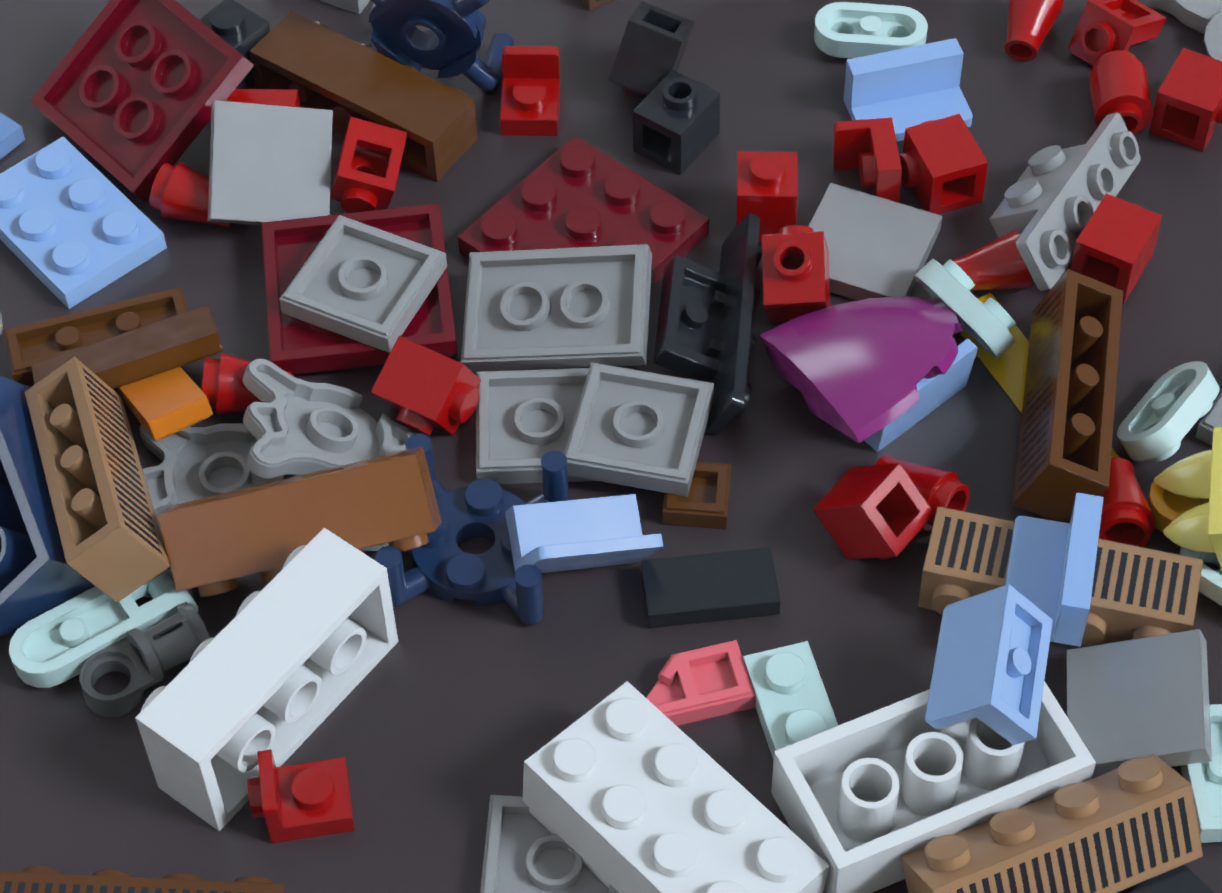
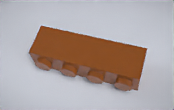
M423 446L172 505L157 514L177 592L197 587L199 597L217 595L238 587L236 578L259 572L263 582H271L282 570L288 556L297 547L307 545L323 528H326L364 553L363 548L388 543L389 546L396 547L400 551L423 546L429 543L427 533L435 532L442 523Z

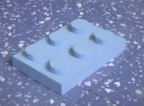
M64 137L0 173V240L68 309L76 306L167 249L163 232Z

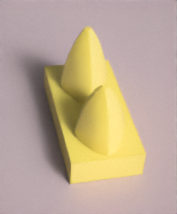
M1222 427L1213 428L1212 450L1199 452L1177 461L1154 478V483L1177 495L1193 499H1209V503L1198 505L1182 513L1163 532L1167 538L1183 548L1194 552L1215 553L1222 569Z

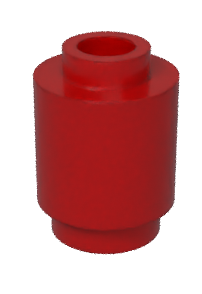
M1112 51L1102 55L1095 62L1089 76L1095 123L1098 127L1106 115L1118 112L1128 131L1132 134L1138 133L1150 124L1154 114L1146 68L1134 54L1127 51Z

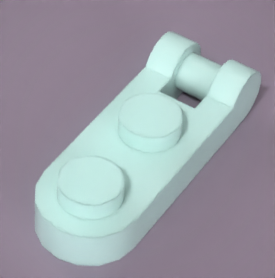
M168 567L149 583L142 585L118 603L95 586L28 621L17 629L11 638L9 654L17 676L24 683L36 688H50L79 675L83 664L88 658L125 638L126 632L134 628L144 631L177 614L176 606L184 602L190 603L197 612L198 606L187 590L177 592L171 567ZM143 596L153 598V600L139 607L135 600Z

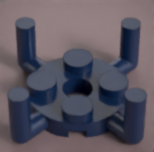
M370 0L374 4L368 23L371 22L373 28L369 46L376 52L400 64L412 66L419 72L421 68L439 70L437 78H451L463 74L485 92H492L498 88L503 76L502 48L513 46L514 41L506 33H495L491 39L484 62L477 57L487 23L485 16L478 9L486 5L490 0ZM416 26H424L431 30H426L423 32L419 30Z
M425 434L410 436L405 444L406 450L422 446L424 448L442 523L435 532L427 533L429 543L411 549L414 567L405 573L402 554L399 549L393 546H386L377 551L375 561L387 568L393 607H398L428 590L439 599L454 603L453 598L475 600V606H491L505 601L524 624L536 625L541 622L544 617L542 573L537 566L531 564L523 565L515 572L505 511L515 505L569 500L566 456L560 451H549L542 456L543 492L524 502L516 495L503 490L499 483L491 479H477L466 487L447 491L435 475L430 438ZM473 537H483L493 543V546L488 551L477 555L465 553L459 548L464 541Z

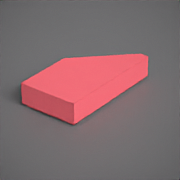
M737 640L671 655L658 674L657 683L647 696V699L676 726L755 708V693Z

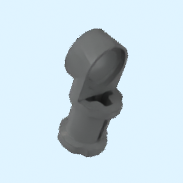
M184 602L176 606L177 614L144 631L134 628L126 632L125 638L96 652L85 661L80 670L79 680L86 705L94 714L105 718H118L129 714L140 704L144 696V690L163 681L164 672L191 659L197 647L206 639L211 638L201 617L190 603ZM109 672H121L131 678L127 688L114 695L98 693L94 689V684L98 678Z

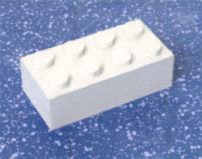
M323 528L307 545L297 547L288 556L282 570L262 591L251 593L239 607L236 617L215 638L212 637L203 641L194 651L189 664L167 686H161L154 690L143 704L141 712L135 717L158 788L220 831L249 801L247 778L259 776L257 751L272 749L276 767H281L399 642L387 568L326 528Z
M628 681L524 761L522 801L529 807V812L552 834H558L583 858V864L608 888L609 884L612 885L619 893H823L830 865Z
M1045 681L1036 739L1020 744H1011L978 718L935 729L925 721L929 689L774 751L771 793L792 832L830 865L824 887L825 893H873L904 880L902 855L926 846L928 842L936 837L954 835L989 821L995 814L1001 811L1018 809L1051 796L1065 785L1083 783L1092 779L1096 762Z

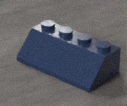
M0 376V636L16 632L17 629L28 621L95 587V585L66 563L25 391L31 387Z

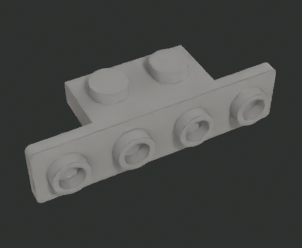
M1118 112L1106 115L1086 144L1061 149L1058 145H1053L1035 153L1029 159V166L1018 181L1006 190L1004 200L989 219L998 238L1015 229L1019 231L1021 235L1016 241V247L1040 291L1051 289L1060 279L1072 261L1077 238L1105 194L1116 197L1141 160L1137 140L1128 131Z

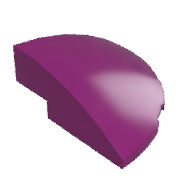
M902 296L868 298L832 305L796 317L759 336L779 378L802 392L810 412L857 443H860L896 420L919 401L916 384L921 379H930L937 375L945 374L958 354V347L952 336L962 332V328L956 313L940 299Z

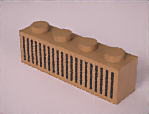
M74 356L25 391L66 563L118 603L142 585L149 583L155 576L170 567L122 397Z
M937 507L922 573L918 607L935 610L940 615H943L944 608L949 604L1004 586L1015 522ZM1098 539L1090 610L1081 645H1101L1192 630L1203 559Z
M1152 754L1147 757L1127 760L1119 768L1083 783L1065 785L1058 789L1055 794L1021 808L1001 811L995 814L991 820L954 835L936 837L928 842L926 846L902 855L901 861L908 893H1116L1201 858L1203 853L1192 784L1158 756Z

